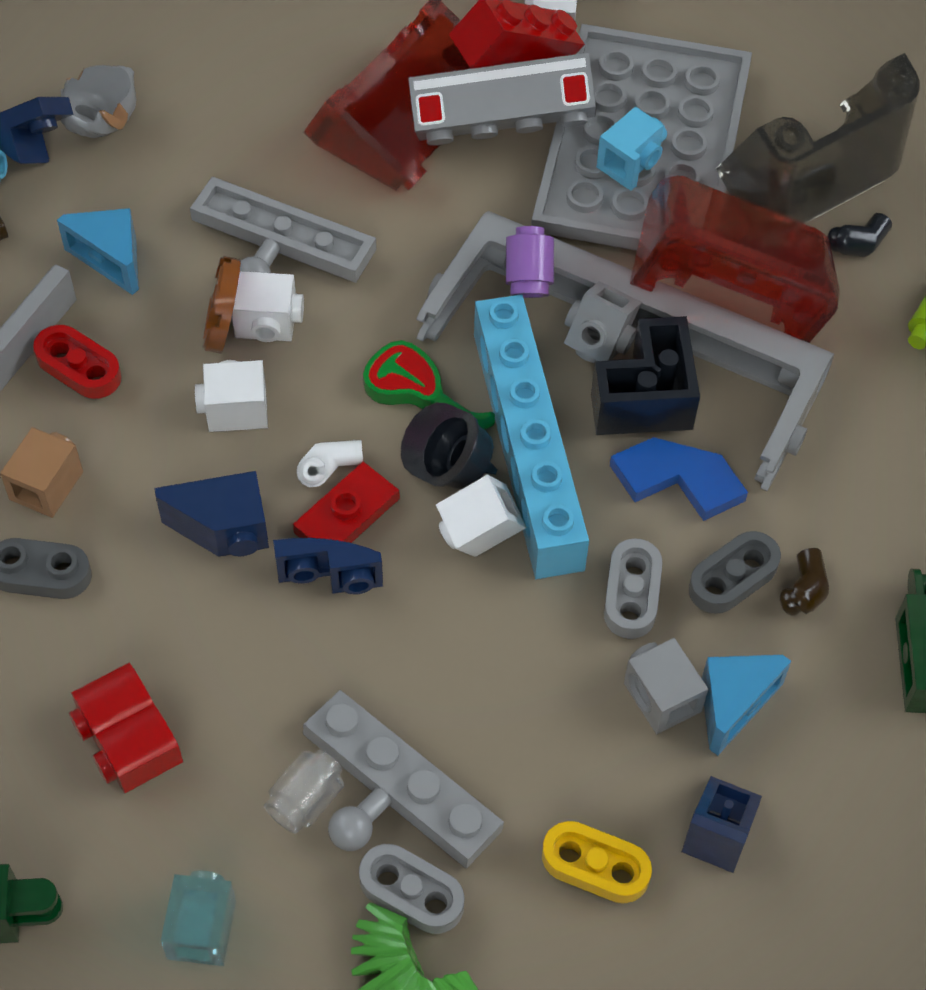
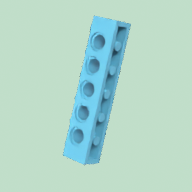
M523 295L475 301L474 338L492 410L495 413V422L516 505L527 527L523 530L535 580L583 572L586 567L589 538Z

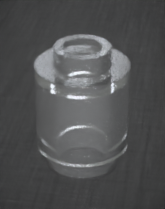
M303 750L269 789L270 798L264 804L265 810L278 824L294 834H298L304 826L311 827L345 786L344 781L340 777V774L343 772L341 765L325 751L317 750L314 754Z

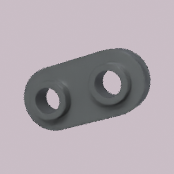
M757 531L745 532L735 537L694 568L689 583V595L693 603L701 610L715 614L727 612L775 576L781 559L778 544L767 534ZM754 560L760 566L750 567L744 561ZM716 587L722 591V594H712L706 588Z
M10 538L0 542V590L69 599L84 592L91 582L92 570L88 557L77 546L21 538ZM20 557L16 563L5 564L11 558ZM61 563L71 564L65 570L55 569Z

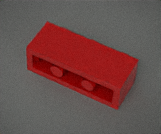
M478 0L449 33V36L470 69L576 55L585 45L576 32V22L565 11L541 8L534 4L526 5L510 0Z

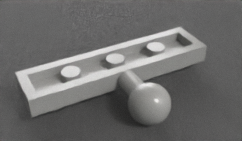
M213 176L190 207L191 219L193 221L260 246L254 256L241 260L240 271L271 273L270 265L279 253L356 283L376 251L375 237Z
M339 690L303 724L304 736L372 791L357 807L346 806L337 810L332 815L328 825V833L331 841L338 848L345 851H356L364 847L372 835V822L388 806L392 807L466 869L502 832L504 821L343 691Z

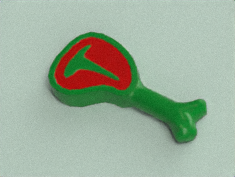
M403 340L390 342L374 354L365 366L362 379L365 393L377 403L385 405L412 404L420 409L437 402L447 403L471 413L478 420V425L485 431L495 425L494 412H471L445 395L436 365L424 351L410 342Z

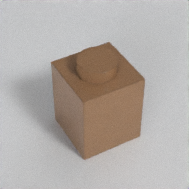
M31 427L0 472L9 500L53 518L82 475L83 469L76 445L69 438L57 432L48 434Z

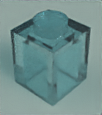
M202 870L193 871L191 876L174 874L161 936V944L168 960L224 966L236 904L231 881H226L223 876L217 873Z

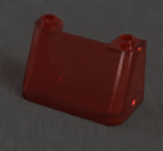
M429 0L420 9L415 20L408 26H405L396 38L357 77L342 89L339 88L323 104L303 133L316 146L396 191L403 185L409 191L427 172L422 164L440 145H428L427 140L419 141L415 133L408 78L470 69L449 36V33L461 20L441 0Z
M677 175L665 178L657 184L651 193L630 279L631 285L652 292L658 280L675 278L674 285L683 288L689 278L694 275L772 305L770 322L778 325L783 322V333L808 343L813 340L836 313L840 299V287L830 241L825 233L815 227L782 216L685 176Z

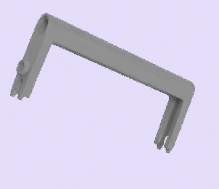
M490 211L483 214L444 274L437 273L433 278L428 290V298L416 319L422 323L424 322L416 339L424 341L428 338L436 342L485 271L491 270L506 276V237L516 235V228L524 225ZM554 238V284L549 285V295L573 304L577 299L582 301L584 294L600 281L642 302L632 323V327L636 329L638 319L687 316L694 356L790 396L761 454L760 459L763 462L754 480L762 483L761 489L768 491L786 455L790 453L796 456L800 450L808 430L802 427V424L827 377L835 354Z

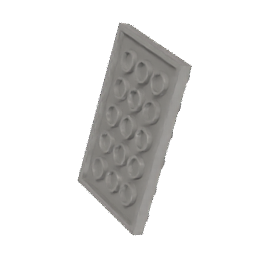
M581 24L579 36L585 45L577 54L589 53L596 117L587 118L588 123L576 127H562L561 122H556L531 226L545 228L544 234L712 264L752 52ZM636 106L649 116L657 118L663 123L667 130V138L661 143L663 151L658 162L651 169H644L639 173L637 187L630 191L596 166L600 136Z

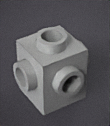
M599 281L584 294L582 301L577 299L570 308L564 323L570 327L564 344L576 349L575 352L579 357L595 363V361H611L618 353L625 355L636 336L637 329L632 327V323L642 302Z

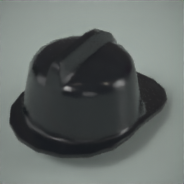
M437 402L423 408L414 416L406 428L401 442V459L404 468L413 476L434 486L463 489L481 479L484 473L496 475L498 471L490 462L494 449L493 440L478 425V420L471 413L447 403Z

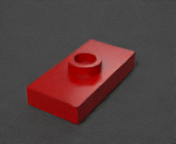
M363 461L293 523V532L299 538L332 539L352 543L400 499L399 489Z

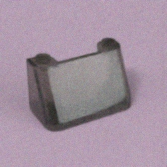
M905 53L886 62L876 71L874 78L858 93L846 98L840 104L843 112H846V119L843 125L836 131L814 142L801 122L790 117L777 118L757 128L716 168L721 180L755 235L768 240L780 238L877 186L898 171L920 91L919 77Z

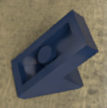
M36 97L0 112L1 151L20 164L48 163L49 156L42 133L57 129V121L74 115L69 97Z

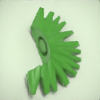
M371 902L367 904L365 908L378 919V922L358 920L356 927L369 934L352 936L353 940L364 945L352 947L351 955L371 957V959L351 969L352 976L379 973L380 975L358 990H479L467 971L446 974L443 978H434L433 981L428 980L424 976L420 962L412 947L407 923L408 918Z

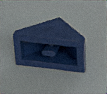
M710 776L693 814L681 852L734 873L762 796Z

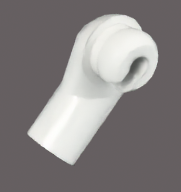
M353 440L315 444L297 466L298 479L307 487H317L322 485L339 466L359 465L363 462L362 441Z

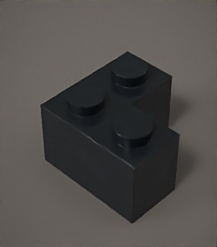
M687 316L638 319L633 349L634 359L595 361L591 401L596 435L693 430L700 401V392Z

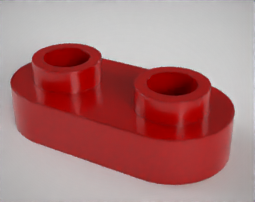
M53 325L45 328L36 336L33 348L40 368L80 395L91 399L104 398L111 395L119 387L122 377L116 356L81 332L67 325ZM61 353H66V354H67V355H65L64 357H60V358L55 357L56 355L61 354ZM98 376H101V377H102V378H99V379L91 380V379H93L94 377H98Z

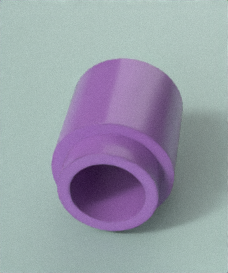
M517 227L516 235L506 237V284L511 285V296L520 294L523 295V298L549 296V285L554 284V237L544 235L545 228Z

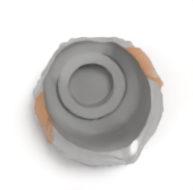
M95 65L83 68L78 79L67 78L64 88L61 89L60 97H69L74 115L66 117L60 122L70 132L90 138L104 137L118 129L122 130L136 106L134 71L129 67L121 65Z

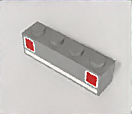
M589 53L408 78L415 133L419 141L427 140L428 145L448 144L454 141L453 136L471 134L472 139L492 138L498 135V130L516 128L517 133H531L542 130L543 124L561 122L562 127H576L588 123L587 118L596 117Z

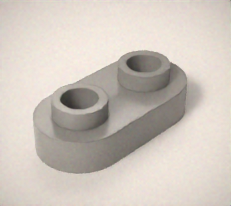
M628 539L619 543L612 552L609 567L604 620L607 627L614 634L627 639H635L646 635L654 626L658 610L662 556L652 543L643 539ZM637 567L643 573L639 575L631 574L627 569ZM630 611L635 613L638 618L629 620L621 614Z
M394 844L375 846L363 856L359 866V879L361 889L369 900L408 918V923L427 933H445L459 923L464 912V892L460 883L454 877ZM384 872H392L398 877V880L392 885H383L377 879ZM437 899L444 902L446 908L441 913L435 914L426 909V904L431 900Z

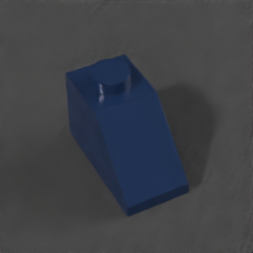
M256 471L154 488L161 522L218 557L227 555L247 556L257 550L269 548Z

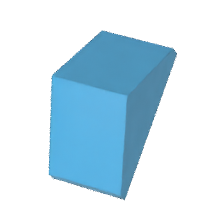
M130 208L63 214L57 220L64 250L133 295L139 290L137 244Z
M784 655L707 657L702 680L708 688L704 710L709 749L718 756L780 689L785 681L791 660Z

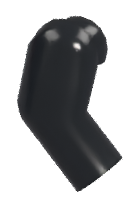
M875 213L865 226L843 225L842 227H834L827 235V245L830 250L840 252L843 255L869 256L891 230L892 221L882 213Z

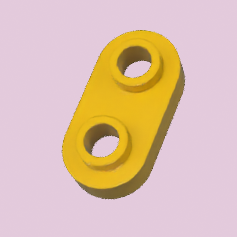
M565 821L556 824L547 832L543 841L542 861L544 867L550 875L560 881L616 903L636 901L643 896L649 886L652 875L651 861L645 851L633 843L575 821ZM571 849L577 852L580 858L575 862H566L560 857V852ZM616 870H625L630 874L632 880L627 883H619L613 878L612 873Z

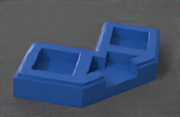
M652 437L612 455L610 459V467L634 503L678 484L699 516L705 521L745 502L748 491L721 454Z

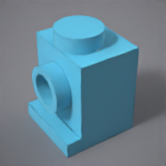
M635 106L600 136L596 167L632 191L637 187L639 173L644 169H651L660 159L663 151L661 143L667 138L665 126L657 118L649 116Z

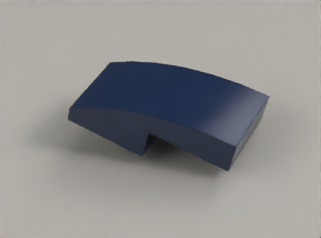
M288 538L273 540L279 583L291 581L297 584L312 582L319 577L330 576L332 594L341 592L362 594L370 591L372 588L383 587L381 552L365 546L332 539Z

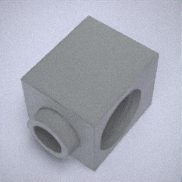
M675 638L660 645H657L655 642L648 643L636 650L628 660L624 685L656 735L702 712L708 688Z

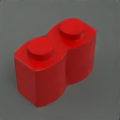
M130 662L71 692L76 709L68 714L82 741L84 742L92 737L100 749L92 757L107 784L117 780L123 792L127 793L183 763L180 748L175 737Z

